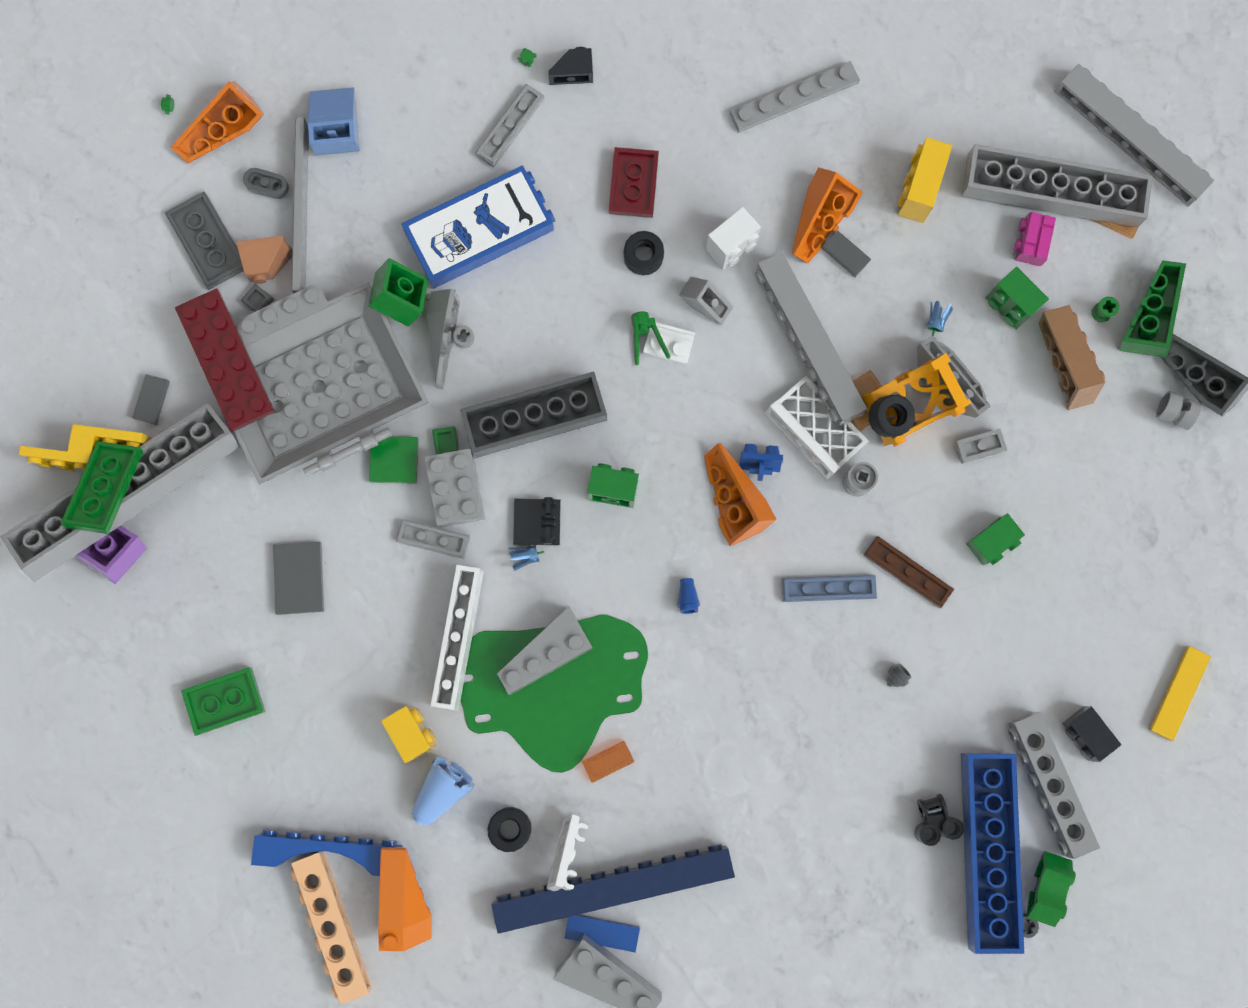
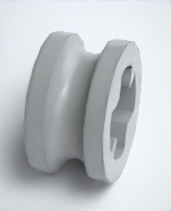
M459 326L455 329L453 338L456 345L461 348L470 347L474 342L473 331L467 326ZM462 332H466V335L470 334V337L466 338V342H462L461 339L458 340Z

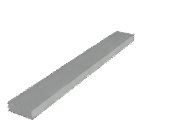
M296 117L291 285L293 293L304 289L306 285L309 131L304 117Z

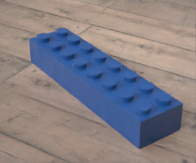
M961 753L968 949L975 954H1025L1016 754Z

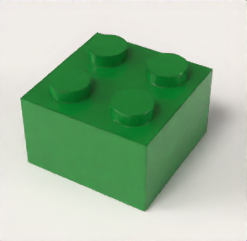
M388 258L375 272L368 307L409 327L423 313L429 279Z
M1017 266L985 297L988 300L989 306L993 310L998 311L1003 316L1004 321L1016 330L1049 300Z
M598 463V466H592L587 492L588 500L633 508L639 474L634 473L635 470L622 467L621 470L611 469V465Z

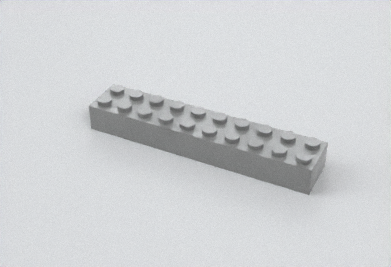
M208 403L140 446L143 454L110 532L240 448L232 433ZM76 488L0 536L20 569L33 582H36L107 535L65 528L60 524Z

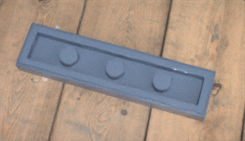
M876 575L782 578L783 602L876 599Z

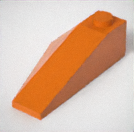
M229 81L175 141L171 148L183 160L190 163L250 131L264 113L254 99L236 81Z
M818 167L807 189L791 254L805 263H809L825 244V239L831 232L835 233L841 220L844 217L848 218L863 192L837 172Z
M721 443L716 444L704 455L709 482L713 484L716 495L713 498L714 504L718 505L720 518H718L719 527L729 546H733L763 532L777 520L767 500Z
M381 848L378 922L379 951H406L432 938V914L425 903L422 888L419 887L415 876L416 872L406 848Z

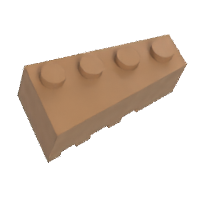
M1070 305L1043 312L1039 326L1047 350L1053 351L1052 365L1054 370H1059L1061 392L1066 391L1069 399L1068 402H1065L1067 410L1093 404L1105 384V375L1096 364L1095 353L1090 351L1087 344V336L1078 325L1076 313L1072 312Z

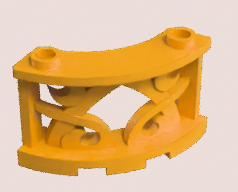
M947 353L924 362L923 365L914 370L910 369L894 377V380L887 384H881L861 396L869 413L871 405L883 396L898 392L901 396L906 397L905 385L908 383L920 392H931L930 400L924 412L915 413L914 421L918 422L914 423L912 428L901 436H881L884 446L890 444L894 447L906 441V436L951 414L953 417L964 413L966 411L965 407L971 404L970 399H966L948 364L951 360ZM939 373L943 378L945 384H940ZM921 378H926V379H927L926 385L932 383V386H930V387L920 386V385H919V380H920ZM948 389L955 403L951 405L944 404L943 399L950 398V396L945 393L939 394L940 390ZM937 405L941 410L932 414ZM889 407L886 411V418L891 414L895 417L891 422V425H893L897 421V413L893 407Z

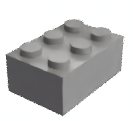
M471 448L424 457L436 525L442 528L485 520L474 455Z

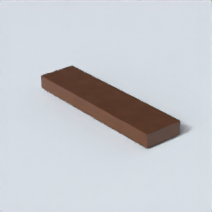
M879 536L874 538L863 554L938 608L943 607L954 591V588Z

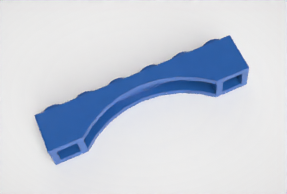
M263 830L262 833L254 835L251 865L277 867L299 854L326 851L348 857L363 866L372 876H380L381 848H403V846L397 845V841L382 840V844L373 843L371 838H358V842L349 841L347 836H335L334 840L325 839L324 834H311L309 838L301 837L300 832H287L286 835H277L276 830Z

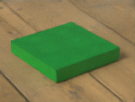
M390 436L378 442L379 445L371 448L370 483L417 484L418 437Z

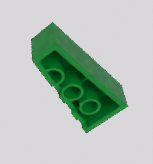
M1162 260L1138 311L1122 339L1120 351L1167 358L1186 263Z

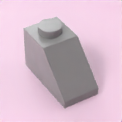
M690 277L679 294L691 308L719 325H722L733 308L708 280Z

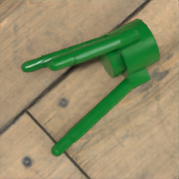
M645 311L632 314L635 365H639V335L647 334L650 328H652L666 358L670 359L671 356L656 326L655 318H650L649 313Z

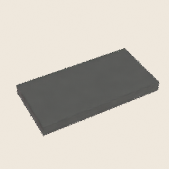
M205 191L165 212L209 290L244 271L238 248Z

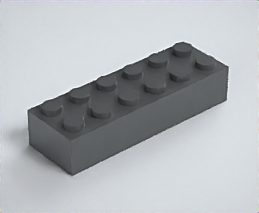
M594 371L460 409L472 454L475 458L607 421V412Z

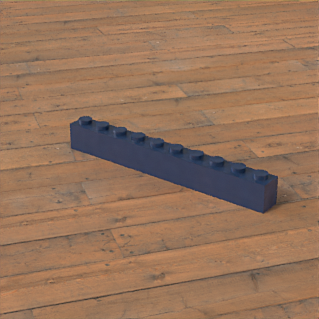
M722 843L708 846V851L699 852L698 849L684 852L685 856L676 858L675 854L661 857V862L653 864L652 860L637 863L638 867L629 869L628 865L617 867L614 869L615 873L605 875V871L590 874L591 878L582 880L581 877L571 878L567 880L568 884L574 885V889L571 890L559 889L551 891L547 889L548 884L543 885V890L534 891V888L521 890L518 896L511 897L510 893L499 895L496 897L497 901H493L491 904L497 934L735 878L729 849L727 846L722 847Z

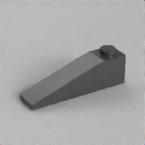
M1175 334L1172 335L1167 358H1161L1203 406L1223 417L1235 407L1247 392L1248 377Z

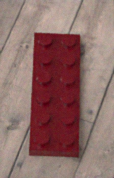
M218 288L174 307L229 429L232 432L274 413L275 410Z

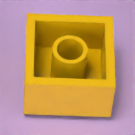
M405 706L381 720L404 763L412 762L436 748L434 742L437 739L430 728H425L422 723L425 720L419 708L413 706Z

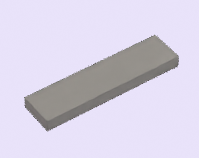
M525 84L475 152L476 156L492 167H495L545 99L544 95L528 84Z

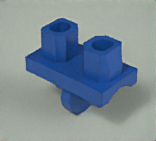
M745 444L744 450L741 452L739 466L742 470H749V474H757V481H763V475H772V472H780L783 455H780L778 446L769 445L766 447L765 453H757V446L755 444Z

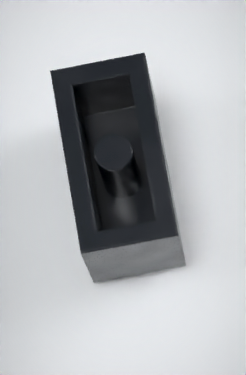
M1083 706L1062 723L1066 728V735L1072 741H1076L1079 744L1081 754L1088 761L1101 762L1122 745L1092 706Z

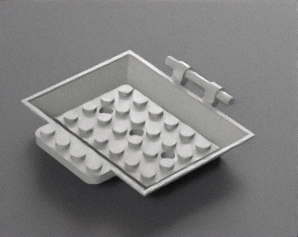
M369 282L330 301H327L320 288L308 286L243 317L239 321V334L272 406L276 402H282L284 405L280 413H272L234 431L259 485L316 457L317 462L303 468L305 475L308 477L321 470L324 472L336 466L337 462L364 449L367 451L379 445L378 442L392 436L388 427L375 434L373 429L429 403L386 315L368 307L372 291ZM359 362L367 364V368L363 373L355 372V366ZM318 382L325 383V389L321 393L314 392V385ZM360 437L359 442L332 454V449Z

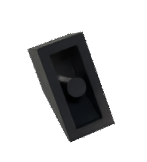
M582 46L569 49L548 71L549 85L593 83L592 49Z

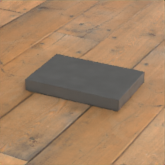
M321 542L273 545L276 615L324 612Z

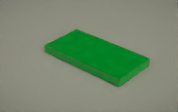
M97 441L60 524L65 528L109 534L141 459L143 450L140 447Z

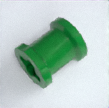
M1113 297L1103 298L1092 309V317L1098 322L1108 321L1110 317L1118 313V301Z

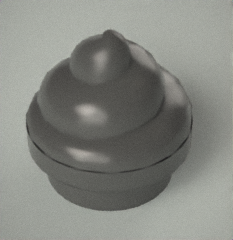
M900 663L896 666L892 665L888 670L887 686H906L911 678L910 673Z

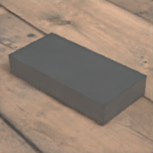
M838 230L822 246V249L854 277L871 261V258Z
M145 374L132 418L157 425L170 381Z

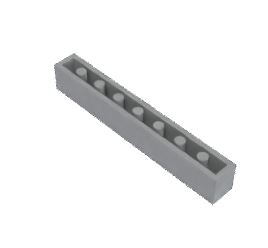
M1078 64L1054 91L1186 206L1189 207L1213 183L1214 179L1210 177L1206 170L1197 166L1191 157L1183 154L1172 141L1162 136L1156 127L1148 124L1138 112L1133 111L1127 106L1122 98L1113 94L1106 84L1099 82L1092 76L1087 68H1083Z
M783 252L758 262L755 272L756 279L760 285H764L766 289L765 295L769 303H773L776 307V316L780 323L784 322L787 328L786 334L791 343L794 342L798 348L796 352L800 361H805L810 380L812 382L815 381L819 388V397L823 402H827L830 408L828 412L834 422L837 421L840 427L864 415L867 407Z

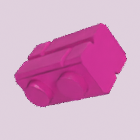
M1029 212L1025 218H1021L1018 226L1021 236L1020 239L1016 240L1013 250L1017 253L1016 261L1035 266H1042L1047 261L1056 221L1055 217Z

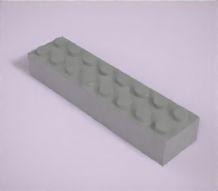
M974 144L967 156L961 196L1138 228L1148 218L1153 176Z

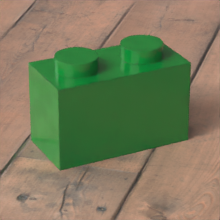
M1007 513L968 541L966 545L982 565L988 563L994 565L1004 557L1002 555L1007 549L1012 551L1021 544L1020 539L1025 534Z

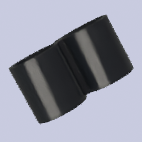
M937 794L935 798L924 801L922 799L917 800L923 822L916 826L914 833L920 843L934 846L940 841L941 835L952 840L959 839L963 835V823L957 818L948 816L946 802L942 794ZM953 821L955 831L952 834H948L946 825ZM930 827L933 835L929 840H925L923 838V831Z

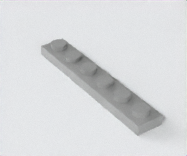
M849 61L730 110V115L740 133L858 84L860 79L852 62Z

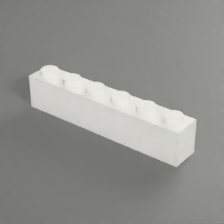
M456 566L431 707L459 711L484 574L480 568Z

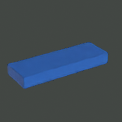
M575 915L568 917L564 939L579 941L583 934H586L600 946L636 953L640 927Z

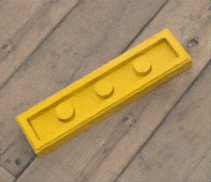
M1186 646L1150 726V731L1169 741H1174L1211 656L1191 646Z

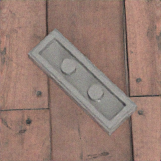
M402 519L396 542L464 559L470 536Z

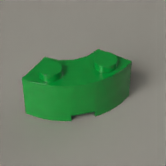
M1044 851L1034 874L1035 877H1038L1035 892H1029L1027 918L1056 927L1059 920L1064 919L1066 916L1067 905L1065 903L1069 887L1075 881L1076 873L1073 871L1072 860Z

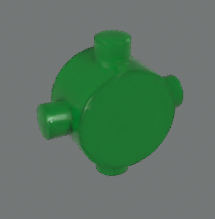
M524 48L518 58V62L531 67L537 55L531 50Z
M168 94L161 100V109L165 111L166 115H169V112L174 110V99Z

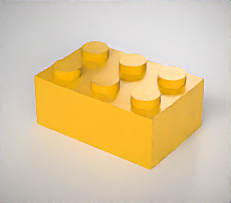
M926 137L922 145L918 144L909 164L911 166L910 171L907 173L903 183V193L900 194L897 202V207H900L899 216L924 223L934 207L953 145Z

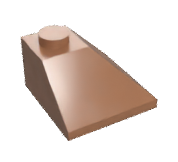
M283 236L237 241V248L245 276L250 282L262 284L267 282V280L274 279L292 257V248Z

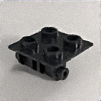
M544 497V499H514L513 545H560L561 499H553V497Z

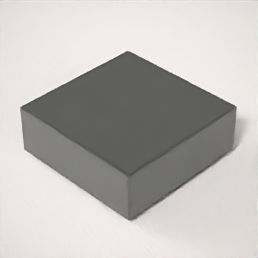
M254 284L240 301L256 312L270 305L274 298L257 284Z

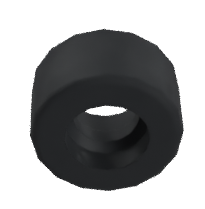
M638 231L627 239L624 246V262L633 273L642 276L650 275L656 272L662 265L664 245L656 234L649 231ZM641 246L649 247L653 255L649 260H640L635 255L636 249Z
M899 394L883 396L871 405L868 413L871 428L880 436H901L912 428L915 420V410L912 403L904 396ZM889 407H893L897 413V421L894 425H891L886 419V411Z
M506 807L497 811L490 819L487 827L491 844L503 852H515L521 849L528 842L532 832L528 815L515 807ZM506 820H513L518 824L519 832L513 839L503 837L500 832V827Z

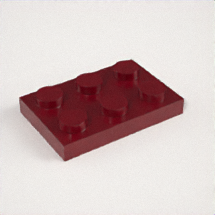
M614 147L609 214L653 218L659 151Z

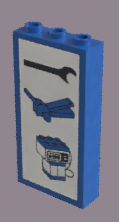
M523 165L401 223L433 289L554 231V215L550 209L546 210L544 207V196L540 190L536 191L533 186L535 184L534 177L530 171L526 172Z

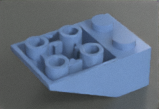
M354 87L310 91L308 131L309 144L315 156L360 151Z

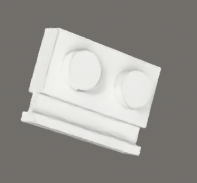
M656 322V326L671 357L670 359L666 358L652 328L649 329L643 354L687 366L695 332Z

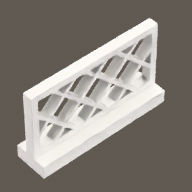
M805 376L778 401L776 400L765 414L828 480L869 441L851 422L842 425V430H831V417L828 412L830 408L827 402H823L819 397V388ZM805 384L811 390V397L799 396V388ZM785 400L795 401V411H787L782 403ZM799 401L811 402V413L799 412ZM815 402L823 403L827 407V414L815 413ZM799 416L811 417V428L803 427L799 423ZM815 418H827V429L815 428ZM815 433L827 434V445L819 444L815 440ZM831 434L842 435V446L831 445ZM847 435L855 436L860 444L857 447L847 446ZM831 449L843 450V459L839 463L831 457Z

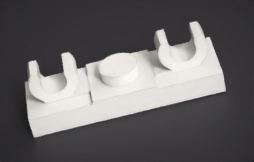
M572 814L563 819L548 880V890L574 889V885L568 884L566 879L567 876L576 877L577 873L573 870L567 871L568 865L575 858V842L582 843L585 841V838L578 835V829L582 831L588 829L586 824H579V816Z

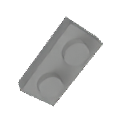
M1001 429L954 442L961 464L1007 451Z

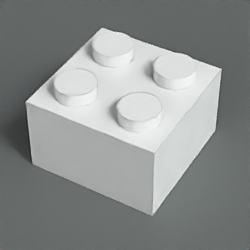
M742 207L708 235L705 251L722 270L727 266L732 267L740 260V255L744 252L750 253L757 246L756 242L759 239L761 226Z

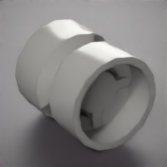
M1169 390L1158 405L1156 417L1169 423L1174 421V425L1189 430L1200 414L1201 403L1189 398L1183 400L1182 395Z
M868 462L854 464L843 477L844 489L848 494L857 497L867 494L878 482L877 470Z

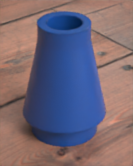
M681 579L677 607L680 608V613L682 614L697 613L700 602L694 585V579Z

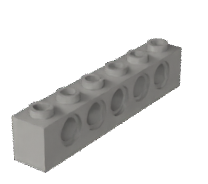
M1033 712L1009 722V736L1014 743H1017L1020 750L1018 751V756L1022 764H1026L1029 770L1028 779L1039 793L1037 799L1043 810L1046 809L1049 816L1047 822L1050 829L1057 834L1059 839L1057 845L1060 852L1068 858L1076 859L1100 849L1041 712ZM1031 734L1036 739L1033 747H1030L1027 743V739ZM1040 757L1045 759L1046 764L1043 769H1039L1037 765ZM1051 779L1055 782V789L1052 792L1047 788V783ZM1060 802H1063L1065 805V811L1062 814H1059L1057 811V806ZM1070 825H1073L1075 833L1069 837L1067 829Z

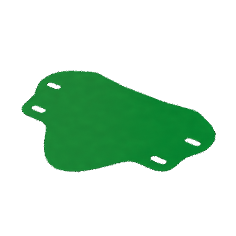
M598 615L580 620L578 623L593 649L514 694L508 695L497 673L546 627L519 631L479 632L472 637L465 675H473L474 679L463 684L460 701L464 710L466 724L472 732L477 734L497 731L509 733L536 763L551 772L563 773L571 770L582 761L588 752L604 719L611 715L634 712L641 706L642 676L648 660V648L645 638L630 623L609 615ZM637 651L640 654L637 659L625 660L623 657L627 652ZM631 694L633 700L630 702H617V697L620 695ZM489 714L491 716V720L488 722L477 723L475 721V717L478 715Z

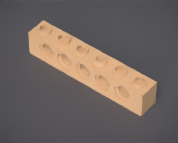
M318 852L291 863L293 867L291 868L292 878L294 882H298L301 890L299 891L300 901L303 906L306 905L309 913L307 915L308 924L311 929L314 928L317 936L315 938L316 947L319 952L323 953L325 959L323 962L325 973L327 976H331L333 982L331 989L336 1000L339 999L341 1005L368 994L372 990V986L325 852ZM310 874L318 877L319 884L317 887L309 884L308 878ZM318 898L326 900L327 907L325 910L317 907L316 901ZM326 921H331L335 925L334 933H329L325 930L324 925ZM333 945H340L343 948V956H336L333 953ZM347 968L352 974L350 980H346L341 976V969Z

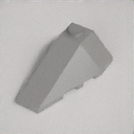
M455 289L431 292L430 299H426L424 312H427L435 381L439 389L444 388L453 343V333L456 328L460 301Z

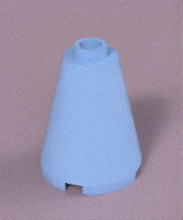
M438 756L434 759L413 806V819L420 825H431L475 786V784H470L473 779L463 768L456 763L452 765L445 763L447 758Z

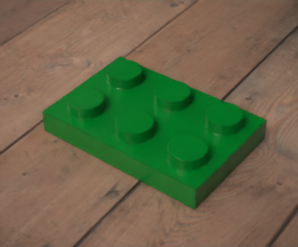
M252 667L181 690L194 736L265 713Z

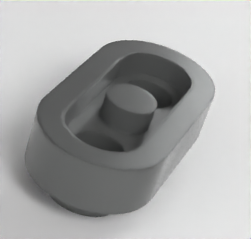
M250 168L243 175V182L251 192L276 199L282 198L288 193L289 185L280 174L259 168ZM254 180H260L258 184H253ZM276 186H281L279 190H274Z

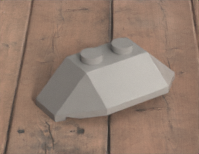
M933 336L921 342L917 346L918 367L923 365L924 362L945 353L951 361L948 364L966 399L971 401V404L965 407L966 411L961 415L976 418L990 408L981 384L953 350L937 341ZM939 373L940 384H945L943 378ZM921 378V380H922L923 384L925 385V387H930V386H932V383L926 385V383H927V379H926V378ZM948 389L940 390L939 394L945 393L950 396V398L943 399L944 404L951 405L955 403Z

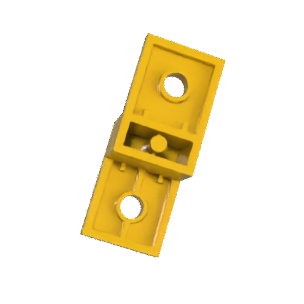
M73 424L67 452L20 446L19 455L27 458L28 463L37 464V467L51 469L52 466L60 467L59 469L74 472V469H78L83 472L97 441L140 447L152 438L139 432Z

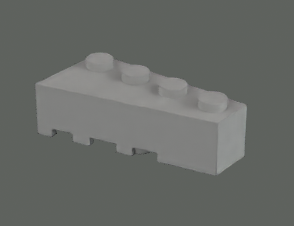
M570 606L497 673L508 695L514 694L593 649Z
M583 934L555 971L553 980L617 1008H657L662 1001V992L586 934Z

